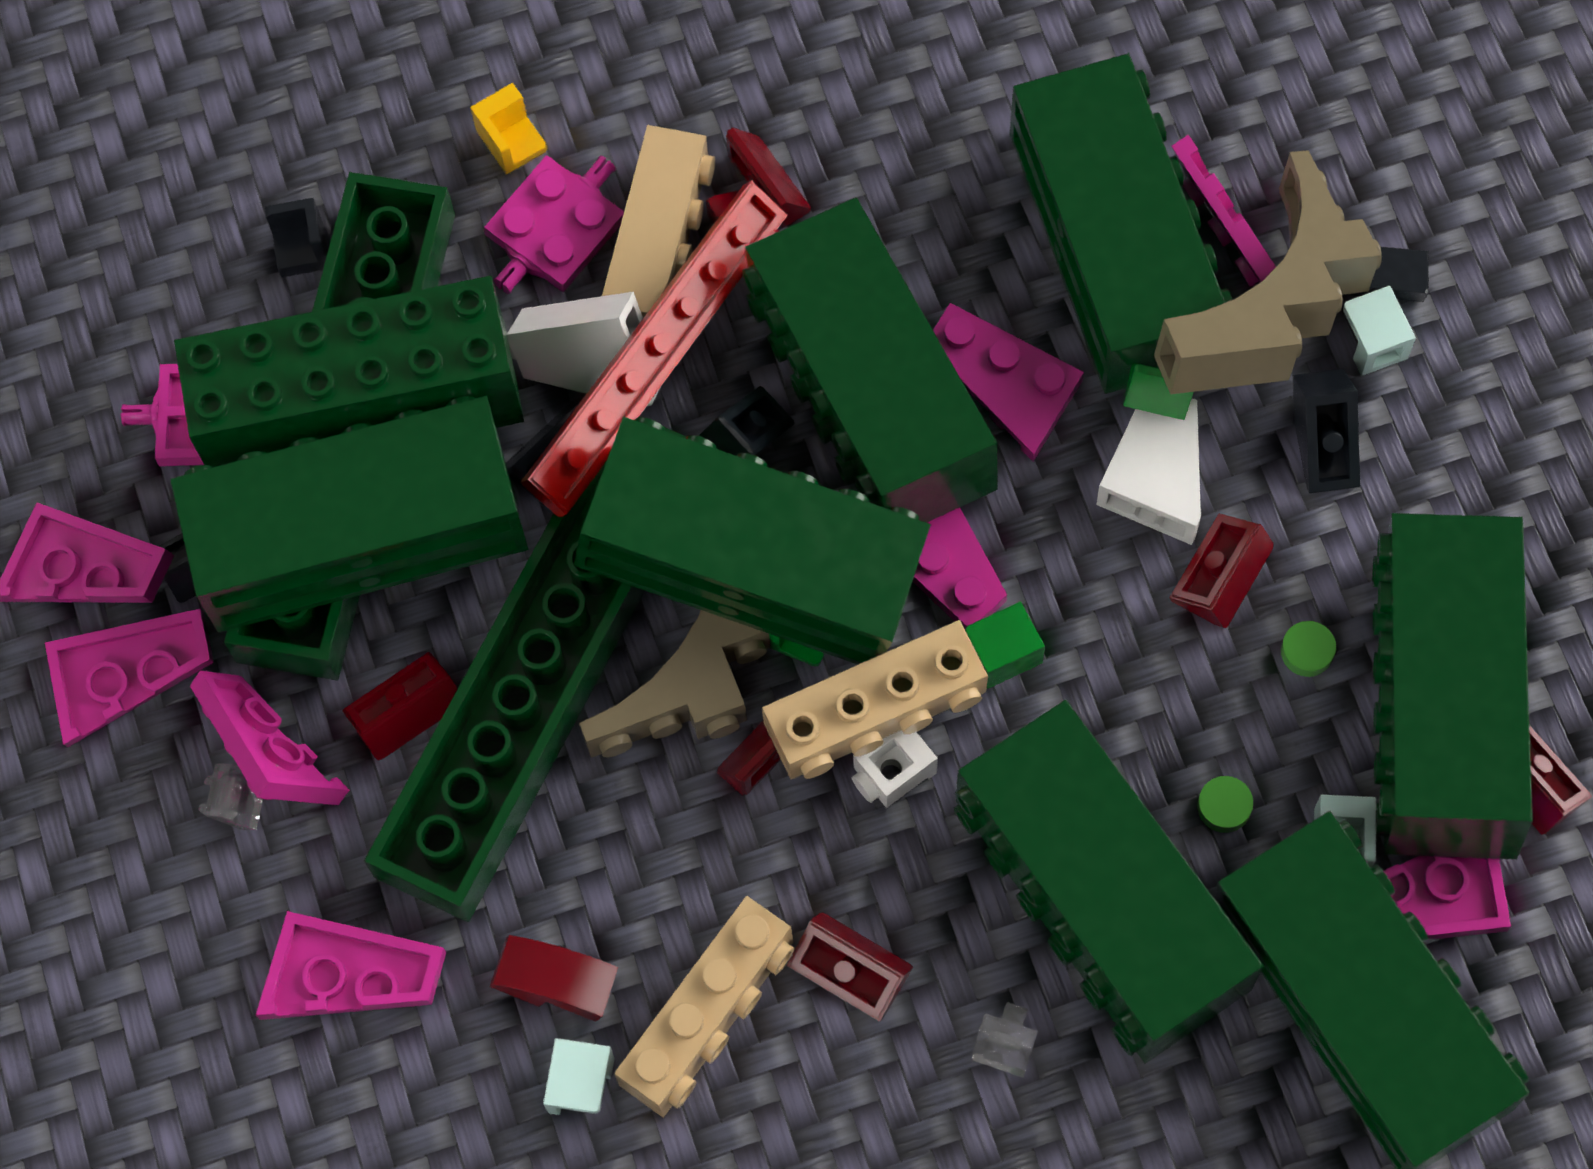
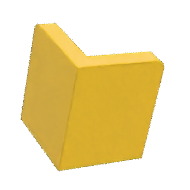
M513 83L470 107L477 133L506 175L547 151L546 143L527 117L523 97Z

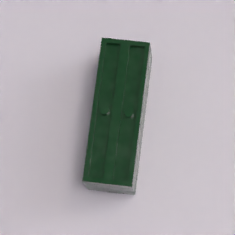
M1129 53L1014 85L1010 121L1012 143L1105 394L1127 388L1129 372L1133 363L1159 368L1154 353L1164 319L1203 312L1232 300L1227 288L1220 290L1215 274L1218 272V265L1212 246L1209 243L1203 245L1198 233L1201 222L1197 206L1192 199L1186 201L1181 189V185L1184 184V178L1180 162L1175 155L1169 157L1164 142L1167 141V133L1162 116L1159 112L1152 113L1147 99H1150V88L1147 77L1142 69L1136 71Z
M857 197L745 247L748 267L742 270V274L750 291V294L746 295L749 308L758 323L765 320L772 333L768 335V341L779 363L788 361L794 372L789 375L792 387L801 403L809 401L816 413L812 416L815 430L823 444L832 442L838 453V456L834 457L835 465L847 486L854 483L858 492L869 499V503L886 509L902 507L911 510L919 516L920 521L926 523L998 490L997 442Z
M492 275L174 340L189 438L204 465L217 467L236 462L241 455L249 452L263 451L270 453L289 448L291 443L302 438L315 437L323 439L341 434L347 427L355 424L365 423L373 426L392 421L398 414L409 410H422L424 412L445 407L449 401L463 396H473L475 398L487 396L496 428L524 422L507 331Z
M473 396L458 397L449 401L445 407L426 412L422 410L405 411L398 414L392 421L373 426L365 423L355 424L347 427L341 434L323 439L315 437L302 438L291 443L289 448L270 453L263 451L249 452L241 455L236 462L217 467L211 465L195 466L188 469L184 475L170 479L196 597L218 633L529 550L487 396L479 398Z
M623 416L580 533L574 566L859 665L886 653L892 644L931 524L920 521L919 516L911 510L902 507L886 509L869 503V499L857 491L850 489L835 491L820 486L814 477L806 473L789 471L786 474L767 467V463L757 456L747 453H739L735 456L716 449V445L703 437L688 435L684 438L666 432L663 425L652 419L638 417L632 420Z
M1392 513L1388 532L1378 534L1377 556L1373 557L1372 585L1373 587H1378V604H1374L1373 635L1379 636L1378 652L1374 653L1373 683L1379 684L1378 702L1374 704L1373 730L1374 734H1380L1379 752H1375L1374 784H1381L1379 803L1376 802V835L1384 836V854L1517 860L1532 824L1523 517Z
M1066 699L958 770L957 789L955 792L958 805L954 807L957 818L968 833L973 834L978 831L989 847L985 850V855L993 869L1002 878L1009 874L1020 890L1016 894L1020 906L1032 921L1035 922L1040 918L1050 931L1052 936L1047 940L1051 949L1065 966L1071 962L1084 979L1079 983L1082 992L1097 1011L1103 1007L1106 1009L1116 1023V1026L1112 1028V1032L1128 1055L1132 1056L1137 1052L1144 1064H1146L1252 991L1263 968V964Z
M1329 810L1220 880L1217 886L1215 901L1263 964L1262 975L1395 1169H1425L1514 1111L1530 1093L1524 1085L1529 1081V1078L1516 1057L1510 1052L1503 1056L1490 1036L1495 1034V1030L1486 1014L1477 1005L1469 1008L1457 991L1462 985L1451 965L1444 958L1436 961L1423 943L1428 940V935L1417 917L1411 911L1403 914L1391 896L1395 894V888L1386 873L1378 865L1370 868L1358 851L1363 848V844L1354 828L1345 819L1338 822Z

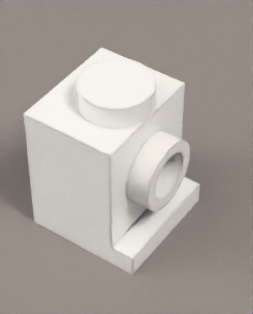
M901 730L883 738L884 743L878 749L859 757L853 755L854 769L858 773L852 776V780L868 802L872 803L879 798L883 805L888 808L926 778L929 780L937 774L938 758L917 732L905 735ZM888 765H894L901 770V773L893 779H887L882 775L881 771Z

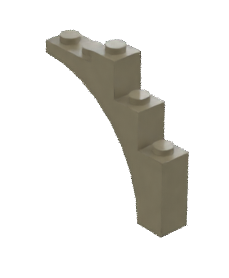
M1309 150L1290 152L1279 186V192L1288 215L1290 248L1278 266L1261 283L1234 300L1203 312L1164 319L1154 357L1170 394L1289 380L1296 358L1300 357L1302 352V338L1329 335L1336 314L1342 308V295L1369 291L1375 271L1379 269L1382 261L1380 245L1376 239L1372 238L1363 219L1345 221L1341 207L1335 204L1327 188V181L1323 171L1318 170Z
M701 610L679 649L651 680L619 704L579 723L591 758L600 754L603 757L620 755L632 747V742L650 735L655 739L670 736L682 728V723L691 721L698 739L708 735L712 739L722 738L738 730L740 727L739 723L747 721L746 709L728 663L737 660V663L745 664L761 658L767 652L766 649L770 648L769 634Z

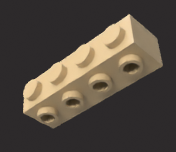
M647 125L602 296L634 292L643 318L692 254V245L687 244L690 230L699 229L704 208L703 200H698L702 185L710 186L715 167V157L708 155L705 135Z
M958 620L762 707L764 725L790 779L800 775L810 779L830 770L834 766V760L853 752L855 757H859L878 749L884 743L883 738L902 730L905 735L922 730L932 723V716L951 708L954 713L973 707L981 701V694L986 693L988 675L961 621Z
M746 896L614 1074L619 1086L663 1118L672 1106L678 1109L694 1089L696 1081L693 1077L705 1061L711 1064L726 1046L729 1040V1036L726 1033L738 1016L745 1019L753 1010L762 995L759 988L771 972L777 975L789 961L794 952V947L791 946L793 943L791 926Z

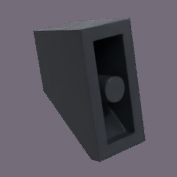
M1344 369L1292 375L1294 424L1308 492L1317 493L1360 487L1357 389Z

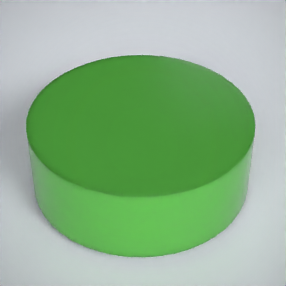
M1302 621L1293 625L1286 632L1281 645V657L1284 664L1293 673L1304 677L1317 676L1326 671L1336 653V641L1333 634L1326 626L1315 621Z
M1216 777L1203 787L1197 804L1198 813L1203 823L1214 831L1221 833L1237 831L1247 823L1253 809L1251 791L1245 783L1235 777Z

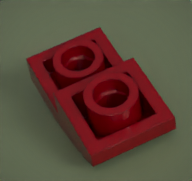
M508 935L505 939L490 987L538 1007L548 1002L596 1022L603 1017L618 967L560 946Z

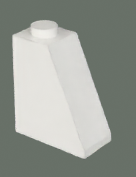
M634 292L522 308L507 336L511 356L514 360H517L523 378L588 393L643 319ZM658 392L655 394V396L652 398V400L649 402L647 406H652Z
M1191 399L1185 420L1135 409L1099 486L1096 505L1183 542L1193 544L1201 519L1197 400Z

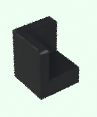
M314 198L266 206L264 208L265 216L273 235L277 268L281 278L323 270L328 249L324 224Z

